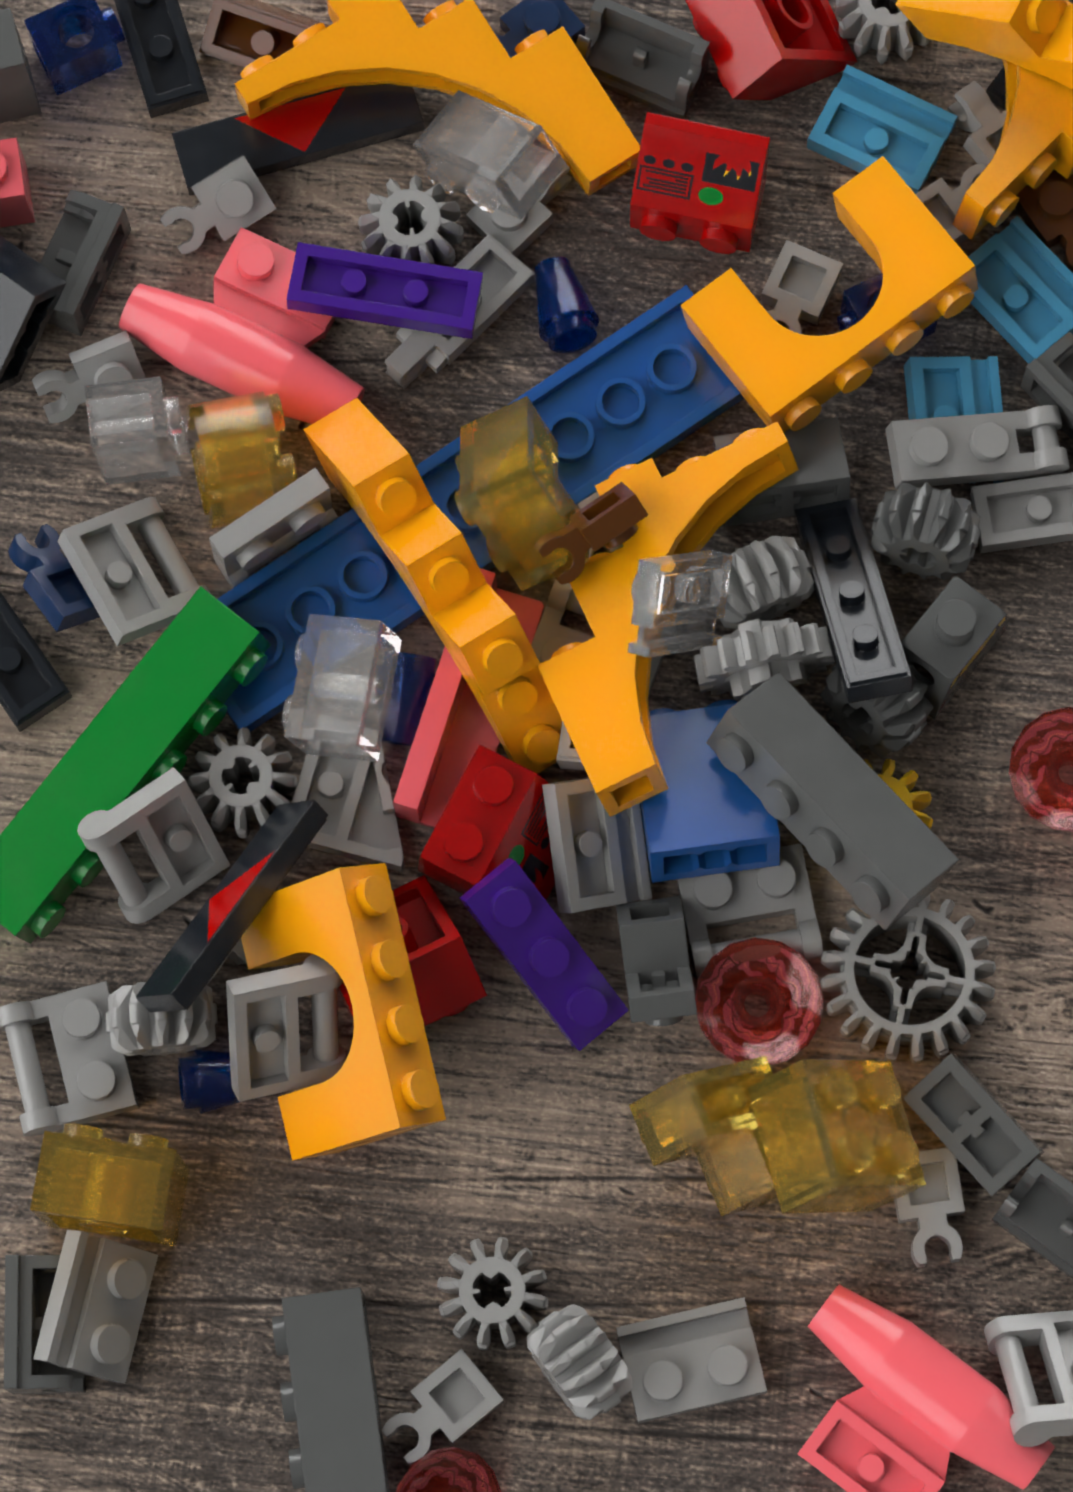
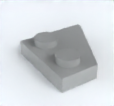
M318 715L292 801L293 803L315 800L328 814L327 821L308 845V848L369 864L386 863L388 869L403 872L405 860L379 731Z

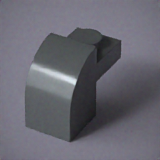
M680 896L616 905L631 1023L645 1021L650 1026H668L680 1022L683 1016L697 1015Z

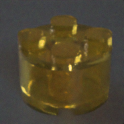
M261 391L187 405L188 431L196 429L199 440L194 442V448L190 449L194 473L204 514L210 515L208 524L210 529L228 526L298 479L292 453L281 454L280 452L282 449L280 431H285V421L278 393L265 395Z

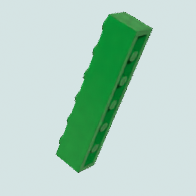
M199 587L1 833L0 924L14 936L31 944L37 936L44 938L50 934L62 920L66 912L63 903L78 885L83 888L90 884L104 867L97 853L86 849L77 832L80 821L94 811H109L173 767L180 773L187 761V756L184 755L186 750L199 734L205 737L219 725L227 712V706L224 703L239 684L244 687L249 685L264 668L268 659L264 653L271 644L259 631L203 587Z

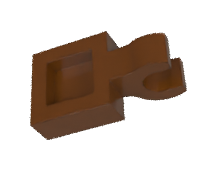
M620 482L570 516L569 520L571 523L564 528L543 535L534 547L543 558L558 548L568 550L567 562L552 573L561 585L574 581L582 573L585 566V556L590 548L597 551L603 546L606 549H611L621 545L637 532L638 526L636 523L647 517L648 513L637 496L623 482Z

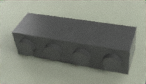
M779 672L729 708L706 742L717 754L723 766L735 773L761 800L766 811L774 818L780 820L806 847L810 857L817 864L825 867L848 891L858 908L870 915L884 930H887L931 894L959 860Z
M361 1287L281 1298L283 1315L272 1317V1327L277 1356H289L292 1381L280 1383L285 1422L297 1421L300 1448L288 1450L293 1489L305 1488V1492H390L364 1292Z

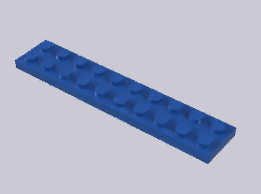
M687 285L416 465L433 502L463 534L479 568L490 571L577 512V504L597 492L594 485L607 480L618 468L628 464H640L650 458L654 460L744 399L688 329L680 306L694 295ZM353 508L217 598L259 631L271 644L264 653L268 659L260 674L245 687L239 684L224 703L227 706L226 714L238 731L242 727L248 728L250 732L425 614L389 558Z

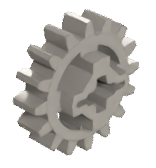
M792 618L775 621L755 619L738 624L737 630L731 634L720 636V639L716 640L717 645L702 647L700 649L701 654L693 656L700 691H711L713 696L730 691V695L736 701L742 700L778 672L793 687L808 683L807 680L810 679L811 673L825 672L827 670L826 665L834 664L835 662L828 628L826 626L818 628L817 623H810L799 627L798 622H794Z

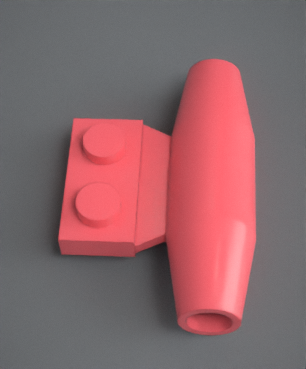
M240 228L214 275L213 303L139 283L129 296L121 314L119 328L122 331L126 330L128 335L182 372L270 413L313 424L355 398L362 401L365 388L308 349V347L320 339H325L336 317L287 309L286 299L296 252L245 228Z
M839 1284L808 1325V1328L863 1385V1387L837 1399L797 1453L846 1492H938L946 1480L950 1452L1024 1490L1055 1449V1446L1049 1440L1033 1447L1018 1445L1014 1441L1010 1427V1418L1014 1414L1010 1399L995 1384L911 1321Z

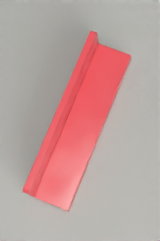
M480 568L489 586L516 614L530 644H532L544 611L543 603L539 600L497 588L496 573ZM444 647L393 800L396 817L431 828L436 827L479 744L496 753L500 745L495 731L446 647Z

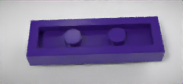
M298 242L286 299L287 309L472 339L483 284V272Z
M511 858L506 859L459 898L568 1042L578 1051L582 1050L629 1011L515 860Z

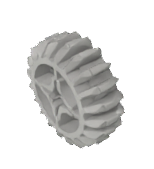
M929 894L887 930H884L872 917L868 919L861 911L851 908L847 911L845 919L855 933L834 927L831 931L829 939L843 951H824L821 964L839 973L822 977L820 980V990L828 993L841 992L842 995L832 999L827 1004L826 1011L829 1016H838L849 1011L851 1016L841 1026L840 1033L843 1037L848 1038L860 1027L864 1029L867 1034L863 1038L860 1050L865 1054H869L873 1050L877 1039L888 1043L884 1053L886 1062L894 1063L899 1053L900 1045H905L909 1048L911 1063L920 1064L924 1057L923 1043L926 1042L929 1043L933 1053L938 1058H943L949 1052L948 1042L944 1034L947 1033L955 1042L961 1045L966 1044L971 1037L968 1028L961 1019L974 1025H982L987 1014L972 1001H992L995 989L989 984L977 981L976 979L992 976L996 970V965L994 961L974 960V957L987 950L989 941L986 936H978L967 941L964 936L973 928L975 919L971 915L962 917L956 924H953L948 920L955 906V903L950 899H946L941 904L940 910L937 913L927 909L931 900V895ZM894 929H907L904 944L897 952L891 954L874 953L873 958L858 955L870 940L881 933ZM926 934L935 937L949 950L957 964L960 977L949 975L948 968L938 966L929 959L926 952ZM911 948H913L915 954L912 965L918 968L915 976L922 974L924 980L918 979L915 981L912 989L908 991L904 1005H902L900 999L903 987L898 985L900 976L892 978L891 973L900 972L903 964L907 962ZM855 975L866 977L867 984L877 986L887 994L890 1001L888 1020L874 1012L863 1000L857 988ZM942 994L958 998L955 1004L939 1018L923 1024L908 1025L912 1006L917 1001L924 998L941 999Z

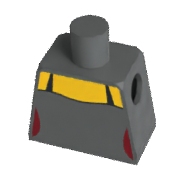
M957 576L948 583L901 643L908 666L915 663L920 664L934 678V681L925 678L913 666L912 674L916 680L928 685L924 696L933 706L928 716L934 720L1008 627L1007 614Z

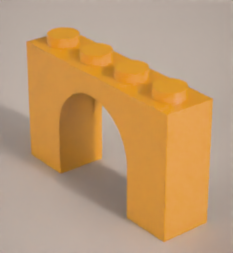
M884 156L833 192L837 217L873 259L883 274L881 291L874 306L858 323L841 332L823 336H810L793 332L780 325L768 314L732 268L680 305L688 329L766 426L778 421L783 433L788 429L797 431L810 424L821 412L822 404L840 391L846 394L860 387L871 376L873 372L872 367L891 353L894 356H899L910 350L922 338L923 330L941 316L948 319L959 314L971 303L974 298V292L978 290L976 268L973 262Z
M386 863L339 867L275 891L241 937L248 970L296 964L305 961L310 955H317L327 961L343 980L351 1000L354 1018L351 1048L340 1070L327 1081L278 1097L292 1161L339 1153L446 1120Z

